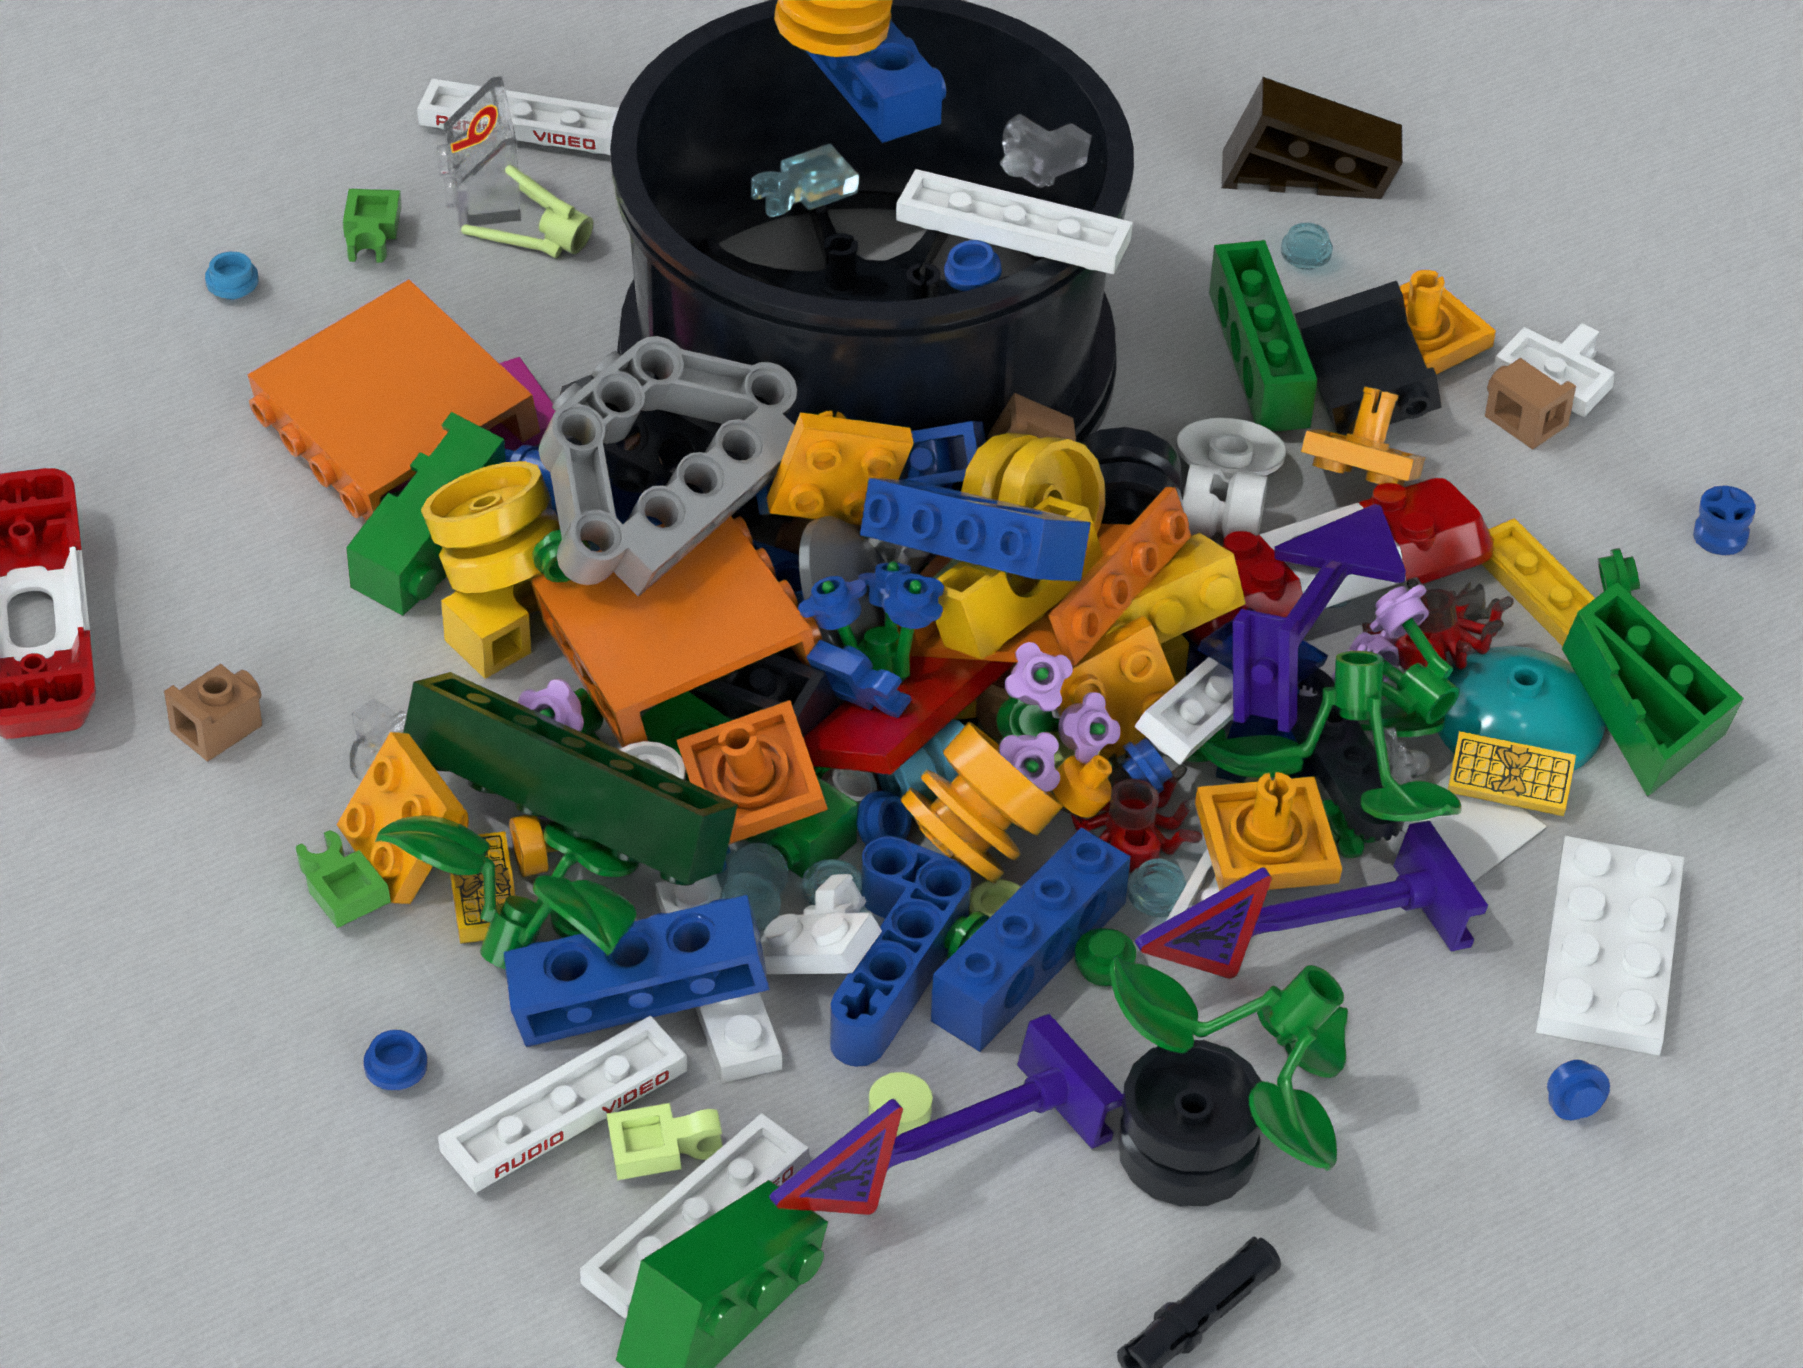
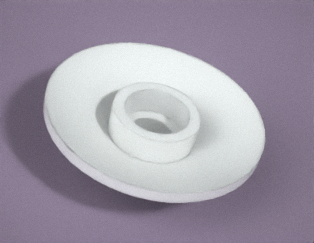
M1208 418L1190 423L1179 432L1176 443L1177 452L1186 463L1221 469L1227 479H1231L1237 472L1260 476L1273 473L1282 466L1286 455L1284 442L1273 431L1259 424L1234 418Z

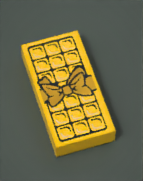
M1459 731L1447 790L1453 794L1564 816L1576 755Z
M505 831L478 834L490 845L485 857L491 859L495 864L496 905L504 903L508 896H516ZM481 872L475 875L449 873L460 944L484 941L490 922L480 918L484 906L483 874Z

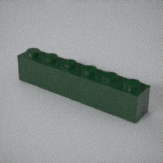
M452 672L413 682L403 733L410 734L435 770L452 772L468 780V785L476 791L498 794L515 802L516 809L522 813L532 816H544L563 825V831L573 837L597 841L611 848L612 855L621 860L641 862L660 871V877L669 883L689 886L695 884L696 881L723 871L738 804Z

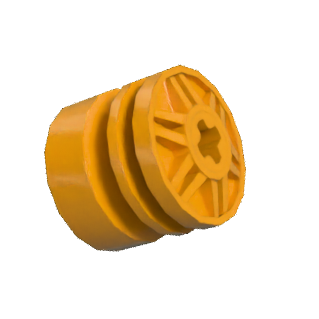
M778 0L774 20L781 35L794 46L810 53L831 57L857 56L876 49L887 38L893 0Z
M968 722L943 750L947 761L958 773L955 779L949 782L937 773L926 769L921 775V779L938 798L932 802L923 794L910 787L901 797V802L913 815L921 832L945 855L995 884L1005 872L1003 867L988 852V849L994 846L1005 856L1015 861L1021 853L1005 830L1014 823L1023 830L1038 836L1063 808V805L1053 793L1041 790L999 753L998 743L974 724Z

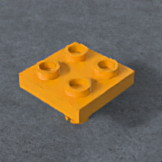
M1419 270L1412 274L1409 282L1399 287L1403 294L1409 327L1427 369L1433 367L1437 375L1493 347L1496 330L1445 289L1444 278L1442 276L1437 278L1438 273L1436 271Z
M1364 386L1363 389L1364 394L1353 434L1347 433L1345 436L1323 429L1306 430L1301 449L1303 453L1314 455L1312 465L1315 467L1344 474V472H1351L1354 466L1368 470L1365 478L1367 481L1376 484L1396 483L1403 487L1405 481L1420 479L1426 457L1389 448V444L1385 443V438L1395 402L1398 400L1399 395L1386 391L1382 392L1377 412H1375L1381 390Z
M826 411L819 415L800 412L767 495L769 513L808 519L835 516L849 524L861 525L869 478L899 480L914 444L911 429L908 427L846 419V416L840 412H837L836 417H833L832 411Z
M1142 615L1099 639L1076 666H1072L1071 676L1064 679L1060 690L1062 703L1056 710L1059 717H1061L1068 706L1082 703L1083 697L1087 693L1095 692L1103 695L1107 713L1112 720H1116L1120 725L1118 741L1114 744H1107L1100 750L1099 755L1107 761H1112L1125 754L1123 746L1129 741L1136 745L1146 736L1134 726L1150 706L1176 685L1153 625Z
M398 732L389 733L336 825L354 851L360 850L387 883L391 903L411 904L433 866L412 856L397 845L384 841L375 842L378 832L388 824L410 816L426 815L441 817L467 828L469 818L467 810L464 809L463 805L452 793L410 734Z
M1275 772V780H1271L1270 773L1261 776L1258 782L1197 787L1195 805L1219 891L1262 867L1266 868L1272 877L1268 890L1339 884L1342 865L1315 777L1291 779L1288 775Z

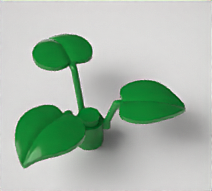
M1346 651L1336 655L1335 687L1323 688L1322 704L1308 737L1302 744L1281 736L1258 735L1220 741L1208 740L1199 748L1213 764L1236 775L1260 778L1267 773H1270V777H1275V772L1285 775L1293 774L1303 769L1302 758L1312 755L1332 706L1336 705L1340 708L1341 717L1349 720H1358L1364 731H1373L1383 788L1368 790L1361 795V807L1364 811L1376 818L1402 822L1461 814L1462 805L1460 800L1446 788L1426 781H1413L1399 785L1393 779L1390 771L1385 734L1394 737H1418L1438 733L1445 727V716L1433 724H1427L1415 712L1407 714L1389 699L1382 700L1384 658L1374 652Z
M426 815L405 817L382 828L375 842L384 841L397 845L419 860L448 873L475 875L481 872L483 874L484 906L480 918L490 922V925L482 943L480 954L486 961L502 969H506L504 952L535 943L541 927L552 909L594 942L607 956L614 951L620 939L632 928L637 915L635 907L627 899L611 889L593 881L576 880L571 882L563 877L568 869L578 862L589 871L603 877L629 875L637 870L640 862L621 860L612 855L611 848L597 841L573 837L565 833L562 829L563 825L555 821L545 827L544 840L552 848L565 855L561 858L551 876L544 875L535 879L533 891L538 897L536 902L525 897L512 895L508 896L504 903L496 905L495 864L491 859L485 857L490 845L481 836L454 821Z
M1117 955L1112 959L1110 964L1111 983L1120 1009L1130 1024L1143 1037L1166 1050L1186 1053L1194 1044L1193 1035L1197 1037L1208 1036L1257 1012L1263 1027L1276 1038L1278 1045L1285 1046L1289 1057L1277 1078V1085L1262 1081L1252 1088L1249 1095V1107L1255 1123L1273 1144L1290 1156L1313 1167L1323 1168L1326 1171L1331 1170L1335 1166L1337 1161L1336 1136L1327 1112L1313 1095L1303 1090L1293 1089L1292 1076L1297 1066L1323 1078H1333L1343 1070L1346 1063L1345 1026L1348 1009L1340 1007L1344 1002V993L1338 982L1328 972L1320 967L1308 965L1283 990L1276 986H1271L1263 996L1211 1021L1200 1022L1197 1021L1198 1010L1193 999L1175 979L1152 967L1125 962Z

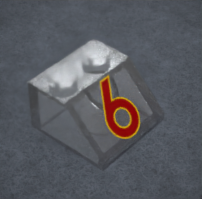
M492 77L444 123L445 144L436 145L440 176L449 175V177H443L446 208L456 207L460 228L465 224L480 226L521 221L519 183L505 173V168L508 165L518 169L516 135L503 77Z

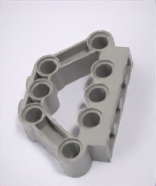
M654 336L638 341L623 355H620L617 351L608 354L593 370L591 375L594 379L583 388L577 383L568 387L552 406L556 412L546 428L538 450L541 462L551 473L562 537L558 546L557 561L564 575L576 583L593 585L605 580L614 572L639 597L775 478L795 427L786 418V415L796 400L797 386L792 375L782 366L771 362L748 365L683 350L669 339ZM644 370L654 373L660 380L650 378L644 373ZM755 396L762 397L769 405L762 404ZM604 403L614 404L621 412L612 411ZM659 409L721 423V427L716 432L705 453H691L683 457L666 486H652L645 490L624 524L616 518L603 443H617L623 440L630 432L641 410L653 411ZM564 435L577 438L583 445L572 444ZM724 450L734 452L740 457L741 461L731 458ZM686 483L696 485L704 494L692 491ZM646 516L659 519L665 527L655 526ZM587 540L595 543L602 552L591 551L585 547L582 541Z

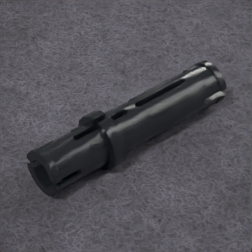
M1253 1236L1232 1257L1199 1282L1182 1299L1176 1303L1167 1302L1154 1313V1321L1138 1336L1118 1349L1117 1358L1121 1367L1163 1368L1165 1364L1178 1354H1189L1201 1343L1202 1334L1212 1324L1233 1309L1263 1281L1280 1270L1281 1261L1277 1251L1265 1239L1260 1237L1257 1240L1256 1236Z

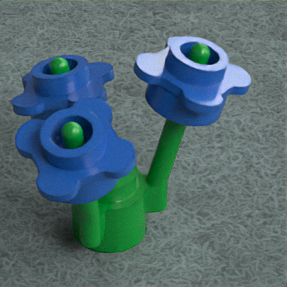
M896 562L882 563L875 567V573H862L858 576V580L852 582H845L840 576H830L821 579L812 587V595L809 599L799 604L798 610L802 617L809 618L814 616L817 625L822 629H837L844 647L852 646L864 653L872 662L873 670L890 671L899 676L903 682L910 676L909 657L914 630L926 627L932 621L938 620L942 616L943 607L938 603V597L943 594L944 585L936 578H926L919 574H912L911 567L906 564ZM866 585H869V603L883 607L885 611V626L874 627L866 631L864 639L858 646L850 624L861 614L862 608L858 598L866 594ZM898 625L901 626L900 637L898 632Z

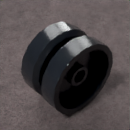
M1118 427L1101 429L1077 441L1084 444L1096 457L1104 478L1105 509L1101 524L1131 525L1165 487H1176L1183 508V473L1180 457L1166 440L1146 430Z
M1194 1040L1192 1048L1186 1053L1172 1052L1157 1046L1151 1048L1133 1063L1124 1083L1123 1115L1120 1119L1118 1143L1120 1162L1135 1185L1152 1198L1177 1206H1209L1231 1198L1250 1181L1258 1161L1261 1130L1251 1114L1249 1095L1252 1088L1257 1083L1262 1082L1251 1063L1232 1049L1205 1040Z

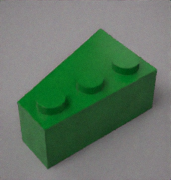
M453 412L442 423L441 426L443 430L447 431V434L431 455L427 456L420 452L410 464L411 469L417 473L398 497L388 493L346 547L350 588L402 616L420 600L428 598L436 586L447 577L439 557L443 546L433 542L421 512L426 499L440 487L464 474L486 466L506 462L505 441L502 437Z
M1618 582L1577 612L1562 647L1565 656L1647 797L1726 735L1744 700L1734 688Z
M767 1180L643 1258L637 1274L615 1361L625 1368H714L801 1284L807 1283L817 1273L824 1259V1252L821 1250L828 1221L814 1211L777 1208L769 1196L778 1186Z

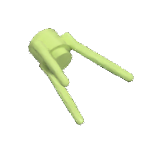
M508 165L505 168V173L518 182L517 188L546 209L539 223V231L545 234V239L467 224L461 227V232L465 235L535 249L558 258L563 249L575 255L584 248L591 236L594 221L592 217L558 199L514 166Z

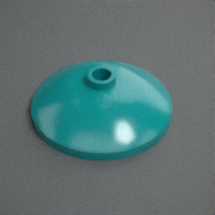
M1503 646L1490 648L1485 654L1474 652L1467 655V665L1464 669H1458L1454 663L1451 665L1453 671L1448 680L1459 688V696L1455 704L1445 715V727L1442 731L1438 732V735L1454 754L1459 731L1576 755L1573 771L1587 763L1599 749L1606 725L1571 664L1567 661L1538 649Z

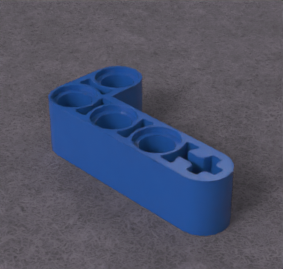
M893 836L879 837L872 840L865 846L862 853L861 895L867 901L864 905L867 910L885 918L880 926L882 932L853 973L847 974L833 995L830 1005L831 1052L840 1062L854 1067L870 1065L884 1054L933 980V974L946 960L948 949L945 948L944 943L949 929L959 917L969 916L971 876L965 865L952 858Z

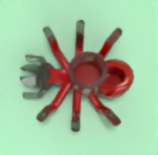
M1416 579L1407 581L1409 590L1419 585ZM1471 582L1467 583L1457 596L1454 590L1429 589L1420 598L1428 609L1429 615L1419 625V628L1444 661H1447V652L1449 651L1455 666L1458 669H1464L1467 665V652H1471V649H1474L1480 654H1485L1490 649L1492 637L1496 636L1498 631L1504 626L1501 620L1502 613L1513 606L1514 600L1510 596L1501 600L1495 598L1485 609L1486 596L1481 583L1474 589H1471ZM1478 619H1489L1487 624L1478 623L1477 621ZM1362 623L1363 632H1367L1370 635L1380 634L1383 631L1373 632L1370 628L1371 623ZM1469 632L1481 635L1480 640L1475 638ZM1408 634L1396 640L1394 646L1398 648L1399 666L1403 671L1406 672L1416 663H1421L1424 667H1427V661Z
M1113 753L1108 760L1113 765L1112 773L1108 778L1112 786L1110 801L1100 810L1106 812L1090 819H1084L1070 812L1064 806L1060 810L1071 815L1076 831L1080 828L1091 831L1106 825V829L1098 838L1107 843L1111 841L1110 845L1131 856L1130 875L1146 874L1156 868L1160 849L1164 853L1172 855L1183 842L1199 843L1203 837L1202 833L1198 831L1181 829L1171 839H1167L1155 826L1176 830L1181 826L1188 813L1196 809V797L1183 801L1171 817H1165L1157 813V809L1163 808L1168 804L1177 782L1186 774L1187 767L1184 765H1178L1172 771L1173 777L1163 783L1165 790L1158 794L1157 790L1150 783L1140 779H1130L1122 766L1117 762L1116 754Z

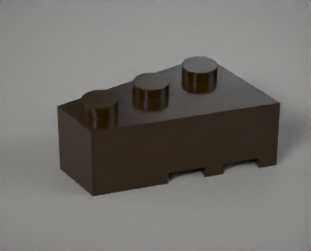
M1262 77L1223 149L1221 188L1237 189L1238 183L1269 185V192L1285 193L1286 187L1317 189V195L1381 200L1403 163L1402 125Z

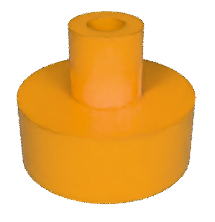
M1095 755L1087 764H1083L1077 761L1075 756H1070L1056 769L1060 774V782L1052 791L1056 798L1070 812L1080 817L1090 818L1095 816L1111 800L1112 786L1107 777L1112 773V766L1104 757Z
M527 814L510 818L511 840L521 875L526 877L548 872L547 853L557 850L548 845L544 840L545 829H541L537 816Z

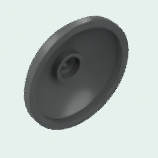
M824 516L815 519L804 529L799 548V571L804 600L809 599L812 595V587L823 578L840 576L845 582H852L858 580V576L862 573H875V567L886 562L879 551L864 536H861L860 532L851 524L835 516ZM866 585V594L858 598L862 608L861 614L850 624L858 646L864 639L866 631L874 627L885 626V611L883 607L869 603V585ZM818 626L823 641L839 648H844L837 629L826 630Z

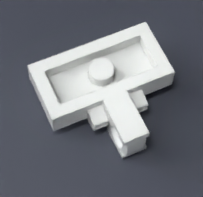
M1583 323L1563 343L1556 340L1552 341L1524 327L1496 355L1494 364L1495 372L1501 366H1508L1522 358L1560 385L1570 381L1576 385L1571 411L1582 417H1585L1613 388L1615 377L1614 371L1596 363V360L1593 359L1597 353L1595 346L1600 332Z
M851 874L831 875L816 890L815 905L805 908L804 914L778 915L777 918L767 925L761 938L767 974L853 973L882 930L872 913H859L867 901L864 896L862 897L852 880Z

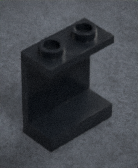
M1397 280L1295 314L1296 324L1317 377V388L1335 433L1345 436L1347 433L1353 434L1364 394V386L1381 390L1375 412H1377L1382 392L1386 391L1399 395L1398 400L1395 402L1390 424L1405 419H1415L1425 415L1427 412L1442 408L1436 373L1433 367L1427 369L1407 321L1403 294Z

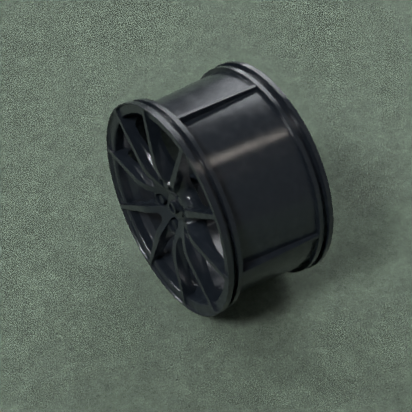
M768 0L736 10L689 32L661 52L632 83L619 106L612 128L610 145L615 196L622 220L630 234L634 279L628 288L621 310L617 352L620 355H623L638 341L646 337L659 336L671 340L683 350L748 365H755L761 362L778 364L789 371L796 382V400L786 415V418L794 425H796L800 412L819 415L826 411H832L833 417H836L837 412H840L846 416V419L908 427L911 431L977 421L983 422L987 442L988 433L1002 411H1004L1012 395L1016 393L1072 417L1074 420L1076 442L1099 429L1112 400L1117 369L1115 325L1111 306L1104 292L1106 272L1089 270L1081 266L1022 252L1036 263L1015 274L999 278L996 282L975 289L960 291L951 287L946 280H940V270L932 265L948 237V233L927 229L922 238L909 251L887 260H868L857 255L858 241H854L852 235L836 233L827 210L851 208L896 210L897 201L915 169L1124 220L1134 174V145L1129 124L1120 103L1108 85L1089 64L1070 48L1047 33L1017 18L967 1L893 0L890 11L892 22L905 37H910L914 41L918 52L929 65L940 71L946 85V97L942 100L940 125L884 143L880 141L804 49L791 44L779 33L774 20L778 0ZM810 213L824 256L825 269L819 271H796L751 263L724 250L719 243L764 223L798 214ZM644 370V373L650 378L660 380L654 373ZM755 396L762 404L769 405L762 397ZM673 413L714 434L722 425L721 423ZM958 483L959 491H961L963 483ZM778 514L767 515L776 519H781L790 522L794 518L793 516H785Z

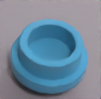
M229 251L220 253L212 258L209 268L205 273V282L207 289L212 294L225 299H239L251 293L257 287L259 277L257 268L251 263L247 255Z

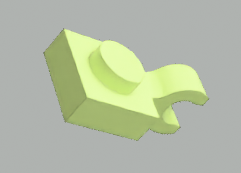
M670 1103L606 1114L617 1180L680 1170V1154H688L695 1159L707 1160L723 1146L721 1140L722 1131L716 1109L699 1110L690 1115L673 1118Z

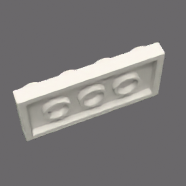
M1564 836L1535 1033L1660 1056L1665 1033L1684 857Z

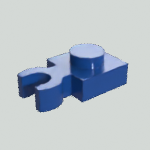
M819 640L806 657L812 668L826 673L836 697L871 711L875 706L885 714L899 718L912 701L910 695L896 690L902 683L899 676L887 670H873V664L870 659L852 646H845L842 649Z

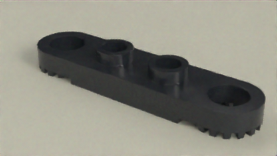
M1298 665L1297 686L1299 690H1302L1304 685L1306 686V691L1313 688L1312 693H1317L1315 696L1297 694V722L1291 729V732L1298 744L1305 742L1323 701V688L1335 687L1334 681L1325 671L1310 665ZM1333 705L1315 749L1307 759L1334 805H1338L1344 814L1345 822H1348L1347 827L1349 829L1354 828V834L1357 836L1361 833L1364 834L1363 839L1369 840L1371 836L1375 837L1376 842L1381 841V837H1384L1388 841L1392 835L1395 837L1399 835L1404 822L1376 818L1368 814L1361 807V795L1364 792L1383 788L1376 750L1358 720H1349L1341 717L1340 708Z

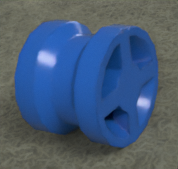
M1714 486L1706 490L1701 496L1699 504L1700 516L1696 519L1693 536L1696 543L1712 554L1723 556L1733 555L1742 551L1748 543L1749 525L1752 523L1755 515L1756 504L1753 498L1745 491L1732 486Z

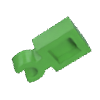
M349 188L343 217L344 238H346L349 262H356L357 253L363 249L375 250L376 263H383L387 257L386 239H396L402 207L400 190Z
M328 830L324 832L327 850L323 853H311L303 843L296 846L299 867L306 876L308 891L336 928L391 903L387 883L360 850L345 856L342 840L334 831Z

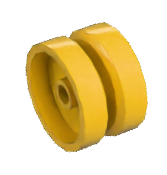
M1018 433L993 436L975 452L966 468L961 492L1028 508H1034L1049 496L1088 507L1096 534L1100 530L1105 509V482L1098 460L1084 444L1065 438H1038Z
M526 461L486 466L452 480L426 499L421 512L433 542L443 546L439 557L452 589L463 593H484L509 587L540 573L535 567L532 558L533 549L548 533L560 530L555 511L546 508L551 497L538 465Z

